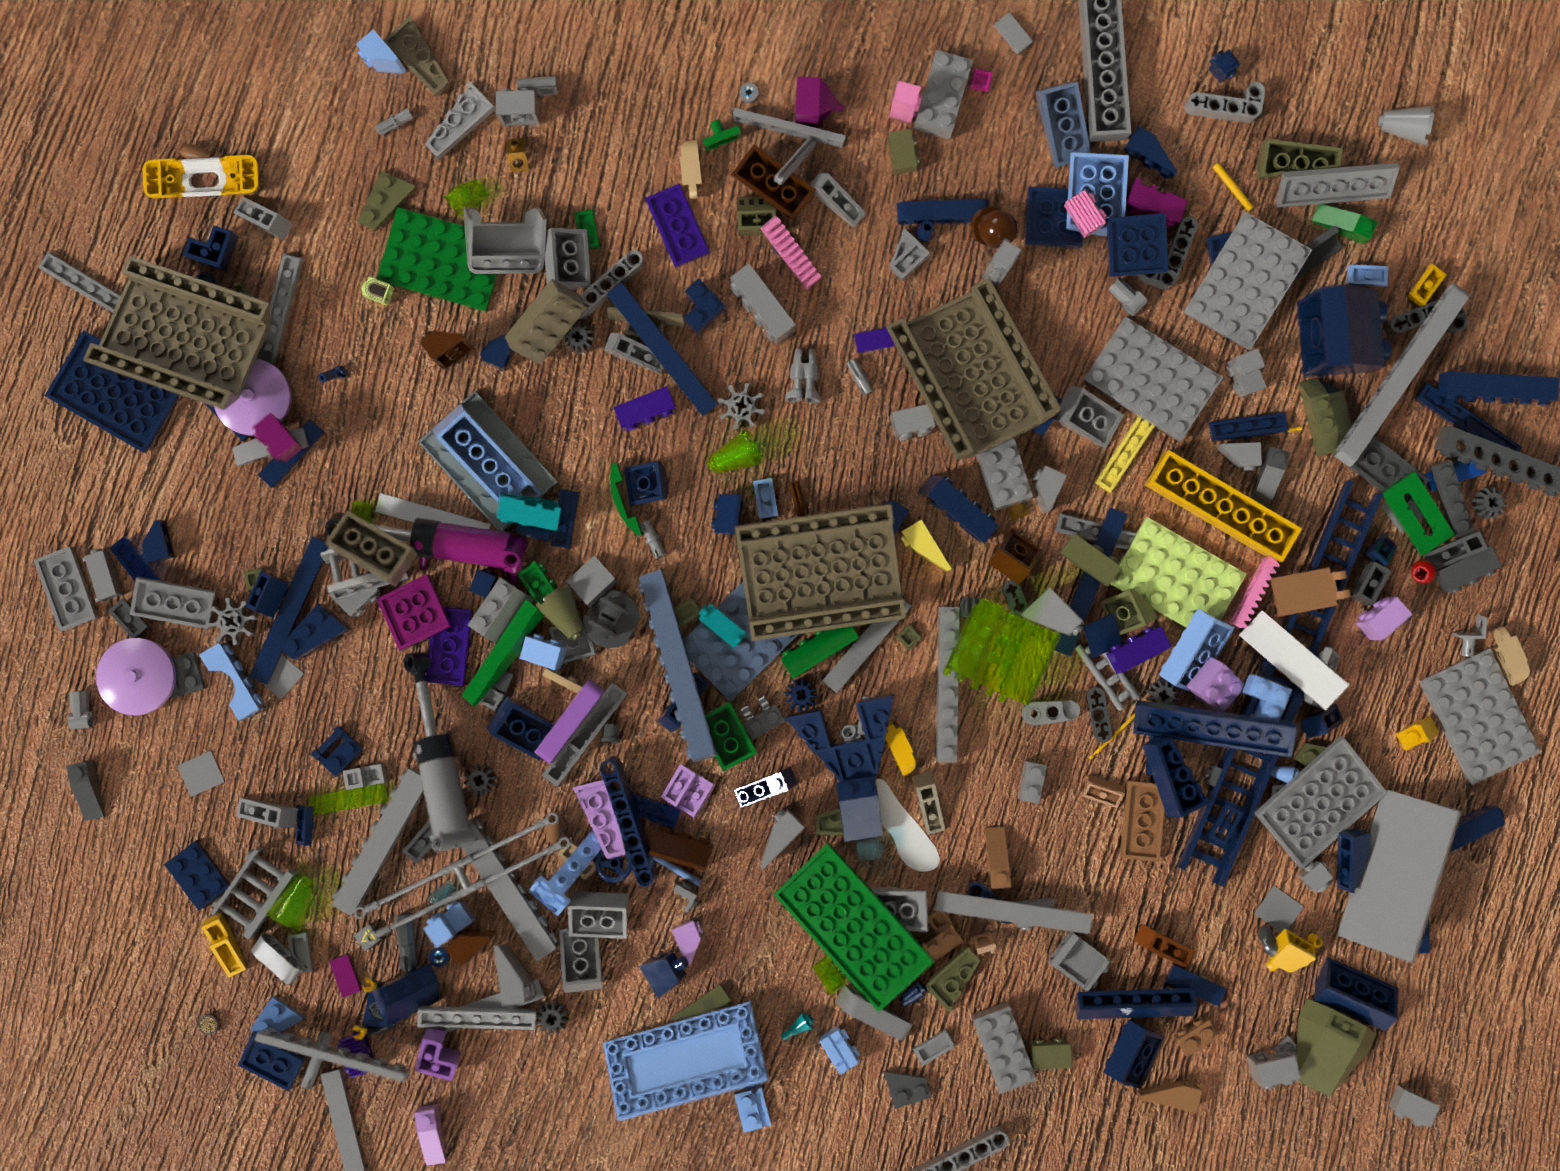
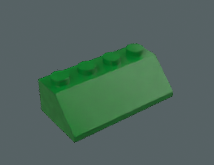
M852 626L817 631L814 633L816 637L811 640L808 637L798 643L800 647L794 651L790 648L783 652L781 661L791 677L794 679L858 639L859 637Z

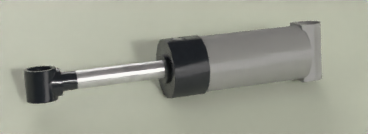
M426 652L408 653L404 657V668L407 672H410L411 676H414L426 734L425 738L417 740L413 744L415 749L414 758L417 760L433 834L430 836L432 849L439 852L472 846L474 843L473 827H469L455 759L456 754L452 734H437L425 675L430 668V656Z

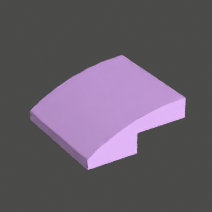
M680 764L661 798L696 818L714 789L715 784Z

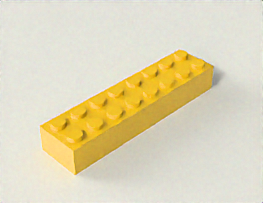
M1170 450L1163 452L1145 483L1146 487L1263 556H1270L1276 559L1278 563L1284 561L1302 530L1299 526Z

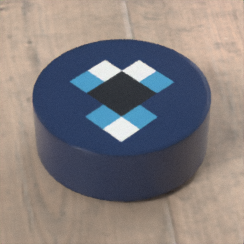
M437 947L431 951L429 961L433 966L443 967L447 964L450 955L445 950L446 948Z

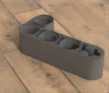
M1187 216L1183 218L1176 227L1167 250L1168 272L1153 273L1152 277L1140 274L1138 276L1143 283L1161 290H1168L1176 283L1198 227V222L1194 217ZM1185 224H1188V229H1189V230H1188L1185 234H1183V233L1185 232V229H1186V225H1185ZM1176 242H1183L1184 248H1179ZM1170 258L1177 261V266L1171 265ZM1163 276L1170 278L1169 284L1163 281Z
M1438 301L1395 316L1384 324V331L1389 336H1396L1420 327L1429 315V309L1432 310ZM1463 307L1454 319L1458 322V328L1452 322L1446 332L1454 334L1468 326V318ZM1411 315L1416 318V323L1411 321ZM1402 322V326L1394 327V325Z

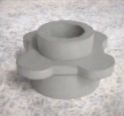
M856 724L846 725L840 732V736L845 739L844 742L859 740L862 737V734H857Z

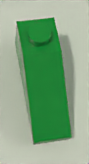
M1318 204L1311 222L1326 229H1330L1335 225L1339 230L1338 234L1362 245L1371 239L1378 224L1377 221L1362 214L1324 204Z

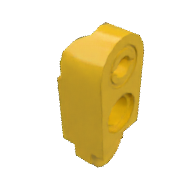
M890 718L886 742L904 777L912 773L916 762L912 754L913 750L902 727L895 728Z

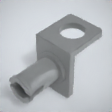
M1477 614L1475 633L1453 632L1454 636L1463 639L1462 656L1469 657L1470 655V657H1474L1475 640L1486 639L1487 616Z

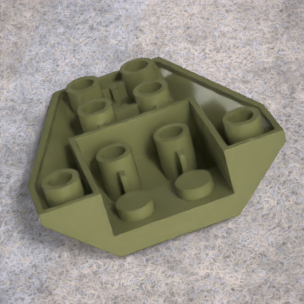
M1306 999L1298 1018L1295 1057L1301 1079L1297 1081L1330 1097L1368 1054L1376 1033L1367 1026L1334 1009Z

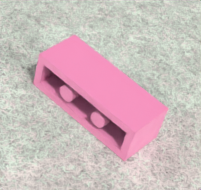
M898 81L889 117L908 123L912 122L913 117L917 118L923 94L919 93L921 87Z

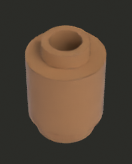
M550 815L549 819L550 821L555 822L556 817L554 815ZM559 815L557 823L545 826L546 839L550 840V843H556L562 837H565V821L562 819V815Z

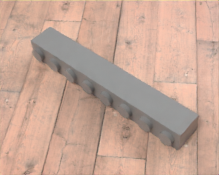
M938 607L935 757L937 762H957L960 607Z
M414 768L404 770L399 778L401 783L398 788L394 787L390 794L392 799L389 804L383 806L380 812L382 814L380 820H376L371 827V836L363 841L361 848H363L360 855L357 854L351 863L353 868L344 875L342 879L344 883L341 889L338 888L333 894L332 898L334 901L332 906L350 916H353L355 909L363 903L424 794L420 771Z
M473 817L468 820L469 827H473L474 843L472 846L462 847L467 856L495 844L491 836H487L483 831L484 826L479 819L476 820ZM496 849L474 859L472 862L482 879H486L508 868L504 863L506 861L505 857L500 851L497 852ZM512 871L486 885L535 960L539 961L557 949L559 946L557 942L559 940L554 932L550 933L546 927L548 926L546 919L543 916H539L536 911V904L533 900L529 901L525 895L527 893L526 889L521 883H517L515 879L516 874Z

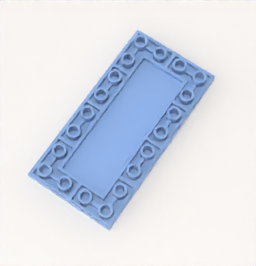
M746 1002L603 1042L618 1121L769 1081L752 1002Z

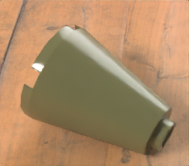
M565 585L564 590L562 587L554 590L543 598L544 602L542 604L538 602L535 605L568 639L573 638L576 640L584 634L582 631L585 627L568 585Z

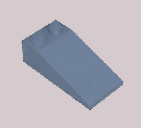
M1069 81L1035 90L1054 167L1070 164L1071 152L1091 153L1078 81Z

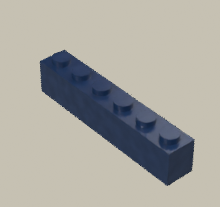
M1447 371L1439 374L1438 397H1446V401H1457L1458 398H1464L1465 402H1475L1477 399H1482L1483 403H1494L1495 400H1500L1501 404H1512L1514 401H1518L1520 405H1531L1532 402H1536L1538 406H1549L1551 402L1558 401L1559 378Z
M1194 988L1077 992L1075 1008L1077 1020L1193 1016L1197 1008Z

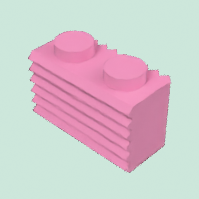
M1086 189L1067 200L1064 205L1084 238L1106 224L1105 219H1107L1104 211L1098 209L1095 205L1096 199L1091 192L1088 194Z

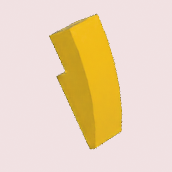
M222 912L204 920L201 928L211 943L210 949L228 978L246 970L247 967L238 943Z

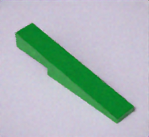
M528 600L524 601L462 694V697L472 706L476 707L516 659L522 651L523 646L521 644L525 637L531 633L544 617L540 610Z

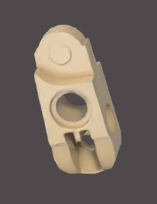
M688 140L681 145L680 165L683 185H689L690 199L698 198L696 184L702 183L697 140Z
M1502 626L1494 629V638L1498 647L1493 648L1503 675L1510 685L1519 684L1528 678L1530 674L1526 655L1516 635L1510 637L1509 632Z

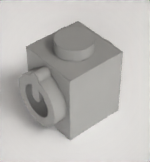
M1316 860L1311 861L1297 874L1309 890L1318 893L1328 888L1333 878L1329 873L1331 871L1324 862L1321 863Z

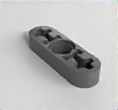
M1092 687L1086 692V700L1093 736L1099 742H1108L1112 737V730L1105 694L1102 689ZM1093 691L1100 693L1097 702L1098 704L1102 703V706L1092 708V704L1096 705L1095 699L1091 698V695L1094 693ZM1097 709H1101L1104 712L1102 720L1094 718V712ZM1106 722V725H1102L1103 730L1107 731V734L1104 735V739H1102L1101 736H1098V733L1101 732L1100 726H1096L1095 723L1101 724Z

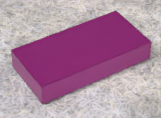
M350 954L329 961L342 998L362 990Z

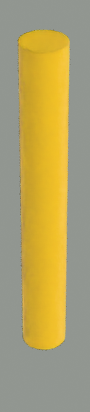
M1219 163L1212 168L1244 208L1250 211L1254 206Z

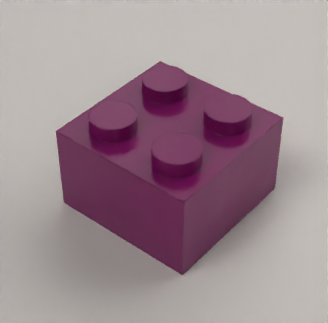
M269 413L252 427L255 430L253 435L260 443L268 446L267 452L277 461L282 460L286 463L303 449L284 424L272 413Z

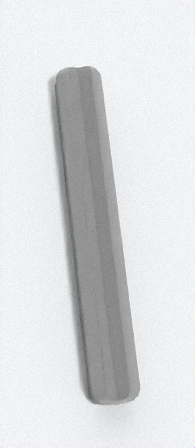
M808 138L779 170L774 181L779 185L783 184L815 148L816 140Z

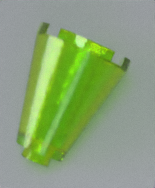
M747 429L742 430L709 455V460L707 461L709 470L718 474L761 465L762 462L760 461L762 459L755 441L753 442L749 439L752 436Z
M304 875L301 878L296 877L267 911L265 916L301 932L314 884L311 883L312 879Z

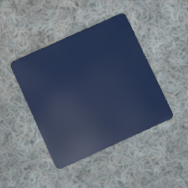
M1114 613L1083 626L1092 658L1110 651V647L1118 643L1123 645Z

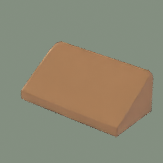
M1088 774L1081 796L1118 808L1125 795V787L1121 784Z

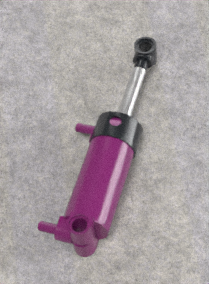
M337 512L333 514L325 524V531L329 536L336 527L335 523H339L344 513ZM416 518L412 530L373 525L398 540L410 542V547L417 553V557H420V570L427 569L428 558L502 568L504 571L510 572L511 584H516L518 581L517 573L522 571L523 556L528 548V542L524 537L515 536L509 532L443 523L430 519Z

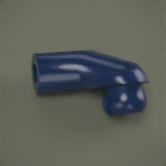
M337 366L329 371L320 373L318 378L322 383L339 377L344 379L348 375V370L344 366Z

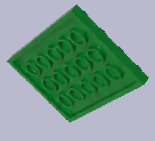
M397 207L376 279L392 286L487 312L498 274H475L469 270L467 265L465 226Z

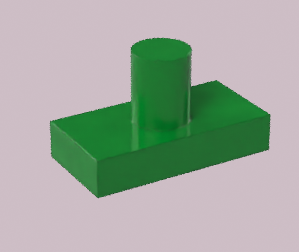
M721 120L711 122L710 126L714 135L703 139V146L705 151L708 152L740 139L741 132L738 125L724 130Z

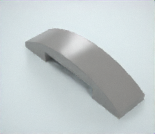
M305 428L289 430L303 448L309 447ZM254 439L233 447L237 467L271 456L266 450L268 446Z

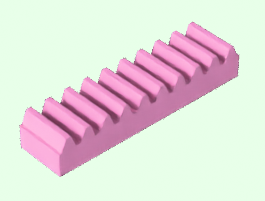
M774 216L760 228L805 289H808L821 278L817 269L808 260V257L803 253V250L794 241L795 239L786 230V227L778 217Z
M1270 556L1263 558L1229 622L1233 627H1248L1245 624V621H1251L1248 615L1255 613L1252 608H1258L1255 601L1262 600L1259 595L1266 593L1262 588L1269 587L1266 581H1271L1272 577L1270 574H1276L1274 568L1280 566L1276 559Z

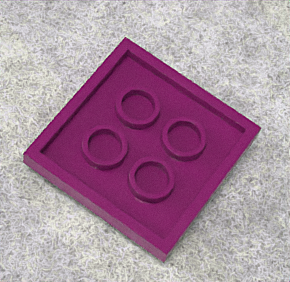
M425 574L377 598L399 651H403L452 627L429 574Z

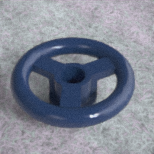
M602 849L596 857L595 866L598 875L603 880L617 883L625 880L630 875L633 868L627 850L628 866L625 872L622 870L624 868V861L621 856L611 858L609 861H601L605 854ZM617 860L618 865L616 867H613V861ZM609 867L611 871L617 872L619 876H608L602 868Z

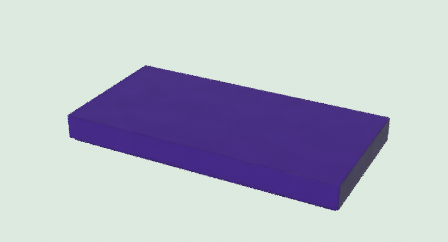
M680 183L645 198L675 269L710 254Z
M444 607L452 627L430 637L428 655L430 656L431 664L426 673V680L429 683L465 686L471 628L467 625L472 619L473 610Z

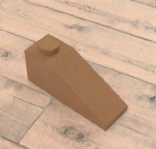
M985 828L989 886L991 889L1011 888L1005 828Z
M1185 1080V1082L1176 1081L1136 1092L1140 1100L1193 1113L1198 1111L1202 1090L1198 1087L1197 1083L1190 1080Z

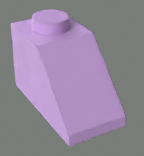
M694 918L672 928L681 954L686 957L689 965L701 940V933H703L700 922H696Z

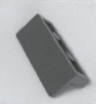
M1335 225L1305 245L1312 249V252L1295 279H1298L1342 248V245L1335 237V234L1339 232Z

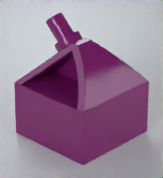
M797 77L795 123L819 127L832 112L844 111V105L837 101L835 95L820 77Z

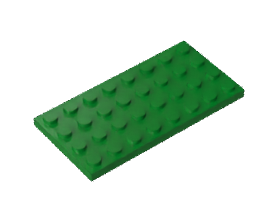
M829 842L773 894L877 1012L881 1011L935 961Z

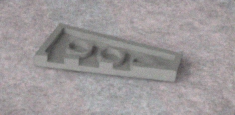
M470 81L466 85L467 89L464 93L460 94L456 99L457 103L445 115V120L437 126L425 143L439 160L496 110Z

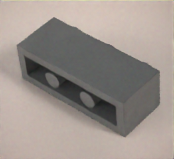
M1491 545L1486 550L1437 569L1435 578L1443 592H1451L1452 594L1462 590V585L1467 583L1468 585L1474 584L1479 581V577L1483 575L1487 577L1496 573L1495 569L1502 565Z

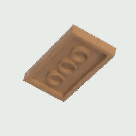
M1127 781L1120 858L1160 862L1164 806L1156 783Z

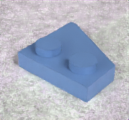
M273 996L250 1030L260 1032L265 1028H274L277 1030L276 1032L280 1033L301 1021L305 1016L276 996Z

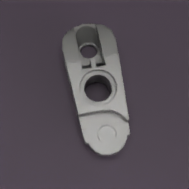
M1073 700L1028 702L1023 706L1021 715L1023 720L1030 725L1075 720L1074 718L1080 714V706L1073 702ZM1053 706L1056 708V715L1050 717L1047 712ZM1032 710H1036L1037 715L1035 717L1031 716Z

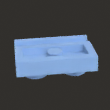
M762 1086L755 1095L752 1094L751 1089L749 1092L743 1090L734 1093L744 1133L765 1126H771Z

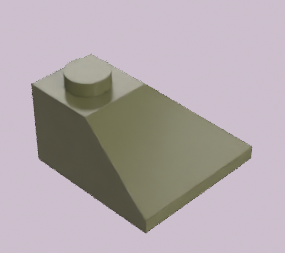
M1133 589L1100 602L1106 616L1114 613L1120 635L1143 627L1157 619L1150 601Z

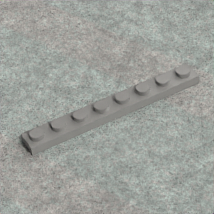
M265 1028L256 1034L255 1041L390 1079L404 1082L410 1076L411 1069L405 1068L406 1066L403 1064L387 1063V1060L382 1058H369L364 1053H351L346 1048H333L328 1043L318 1044L310 1038L300 1039L292 1033L282 1034L276 1032L277 1030L274 1028Z

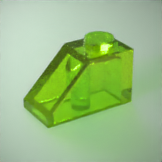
M475 179L458 185L445 195L444 198L456 214L461 217L464 215V207L473 208L487 197L489 193L480 181Z

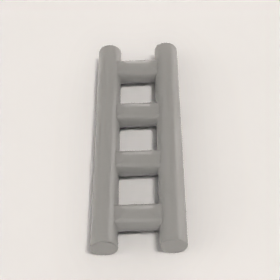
M1079 644L1075 647V650L1118 711L1125 707L1122 701L1129 696H1132L1134 700L1140 697V694L1125 673L1116 674L1106 653L1102 654L1104 658L1095 664L1089 656V646L1083 648ZM1109 664L1115 674L1106 680L1100 670ZM1120 680L1126 690L1116 695L1111 686Z

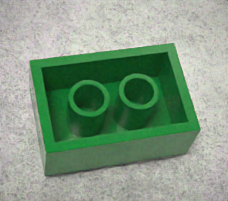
M731 701L705 714L717 752L715 758L722 771L757 754L758 751Z

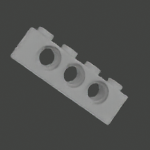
M1004 240L983 274L985 280L990 278L993 286H999L1021 252V249Z

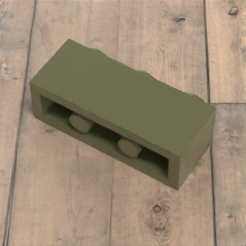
M1075 533L1072 534L1059 553L1104 586H1109L1122 568L1118 565L1119 561L1111 555L1109 557L1104 555V550L1096 544L1092 546L1087 543L1088 539L1080 533L1077 535Z

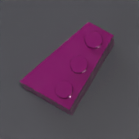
M1136 178L1126 195V213L1134 216L1137 214L1166 213V227H1176L1181 222L1187 200L1170 192L1162 193L1156 191L1157 186H1145L1141 184L1142 179Z

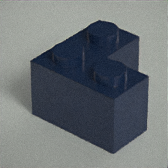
M213 225L207 243L188 238L183 256L191 261L227 272L239 236L230 230Z
M700 278L685 290L686 296L696 307L684 317V320L699 335L726 310L725 305Z

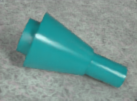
M802 1012L790 1028L781 1034L782 1039L786 1041L793 1035L814 1029L813 1024L815 1022L813 1017L809 1013Z

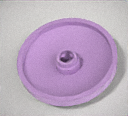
M256 359L240 398L225 410L214 408L219 419L228 428L243 435L254 436L255 430L252 427L269 413L275 415L281 422L285 420L292 403L291 387L285 375L277 367L267 361Z
M129 638L115 643L103 654L96 671V683L101 697L112 709L127 715H143L159 709L170 698L176 683V669L169 653L158 643L144 638Z

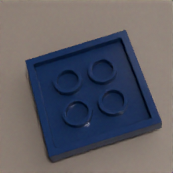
M1028 187L1025 245L1068 248L1083 247V235L1081 232L1066 229L1067 210L1064 205L1068 200V189Z
M1166 213L1106 219L1109 277L1168 272Z

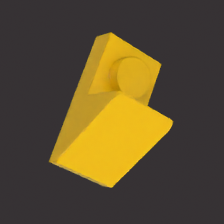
M1428 716L1395 734L1403 749L1409 750L1423 742H1431L1439 732L1431 716Z

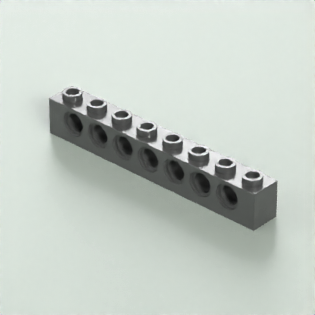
M1441 427L1434 447L1435 450L1440 451L1441 455L1446 457L1454 456L1461 463L1475 464V468L1485 471L1487 469L1491 470L1495 476H1506L1510 478L1511 482L1518 484L1522 482L1527 484V488L1533 490L1541 489L1548 496L1556 497L1557 495L1560 497V467L1455 427ZM1458 442H1459L1460 445H1461L1460 450L1457 448V443H1458ZM1475 449L1478 450V456H1477V457H1476V455H1475ZM1493 455L1495 456V463L1492 461ZM1510 462H1511L1512 465H1513L1512 470L1510 469V466H1509ZM1527 469L1530 471L1529 476L1527 475Z

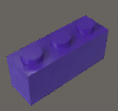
M667 386L613 407L622 430H627V432L636 430L638 428L637 425L645 423V425L651 424L656 421L655 418L663 416V418L669 417L676 410Z
M1152 625L1143 630L1144 634L1140 636L1135 634L1127 638V643L1123 645L1118 643L1110 647L1112 651L1106 653L1116 674L1124 673L1172 647L1161 626L1154 628Z

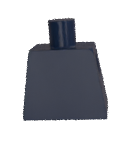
M668 952L648 958L639 967L657 998H660L686 976L684 969L689 966L686 957L682 956L677 959L674 952Z

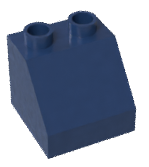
M1349 285L1322 286L1297 302L1303 378L1372 373L1385 367L1384 362L1389 361L1391 356V345L1387 338H1382L1381 324L1386 322L1388 310L1386 302L1379 300L1378 289Z

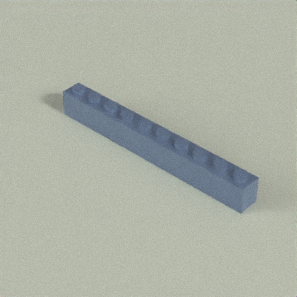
M658 570L639 576L641 582L638 583L641 594L644 593L646 599L643 601L646 612L649 611L651 616L648 619L651 630L654 629L656 636L653 637L656 647H660L661 655H659L660 663L662 666H665L667 673H664L667 685H671L670 697L672 703L676 702L678 709L675 710L677 721L682 723L683 728L680 729L683 740H687V756L689 759L692 758L694 762L717 756L664 572Z

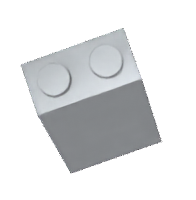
M1050 587L1021 614L1028 620L1068 636L1072 634L1076 636L1083 630L1082 625L1084 622Z

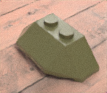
M1318 378L1300 382L1298 386L1316 455L1318 457L1334 453L1352 427L1344 392Z

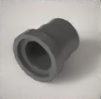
M605 724L601 742L621 743L619 725Z

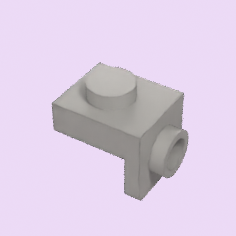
M683 881L682 883L677 882L673 892L689 900L684 911L688 912L690 908H695L699 900L696 898L698 893L692 890V886Z

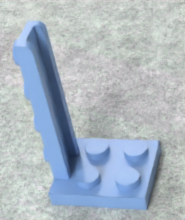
M594 830L588 834L549 881L540 876L528 891L556 916L571 901L564 893L602 849Z

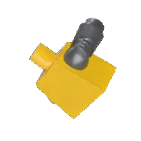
M1261 926L1258 929V938L1264 946L1263 951L1269 955L1270 959L1266 962V966L1272 972L1280 967L1292 973L1299 968L1309 966L1316 959L1315 948L1323 945L1322 939L1314 933H1311L1308 936V941L1287 929H1284L1276 938H1274L1268 926Z

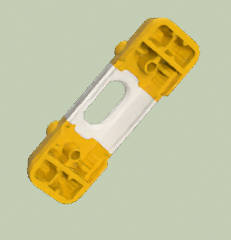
M251 155L199 159H155L145 162L142 169L144 193L154 199L251 194L259 188L258 161ZM197 173H216L219 176V183L215 187L196 188L193 187L191 178Z

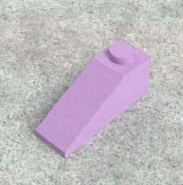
M439 1105L419 1106L414 1114L417 1134L426 1166L446 1163Z

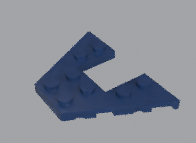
M894 694L857 701L856 707L865 734L864 739L832 745L822 709L789 715L784 719L798 732V736L806 741L807 746L814 754H818L825 762L824 765L835 774L839 782L876 777L880 770Z

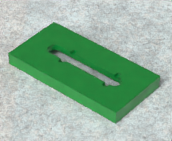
M1410 472L1380 492L1420 556H1424L1455 535L1416 472ZM1406 493L1410 494L1431 527L1433 533L1430 536L1425 533L1413 511L1409 508L1404 499Z

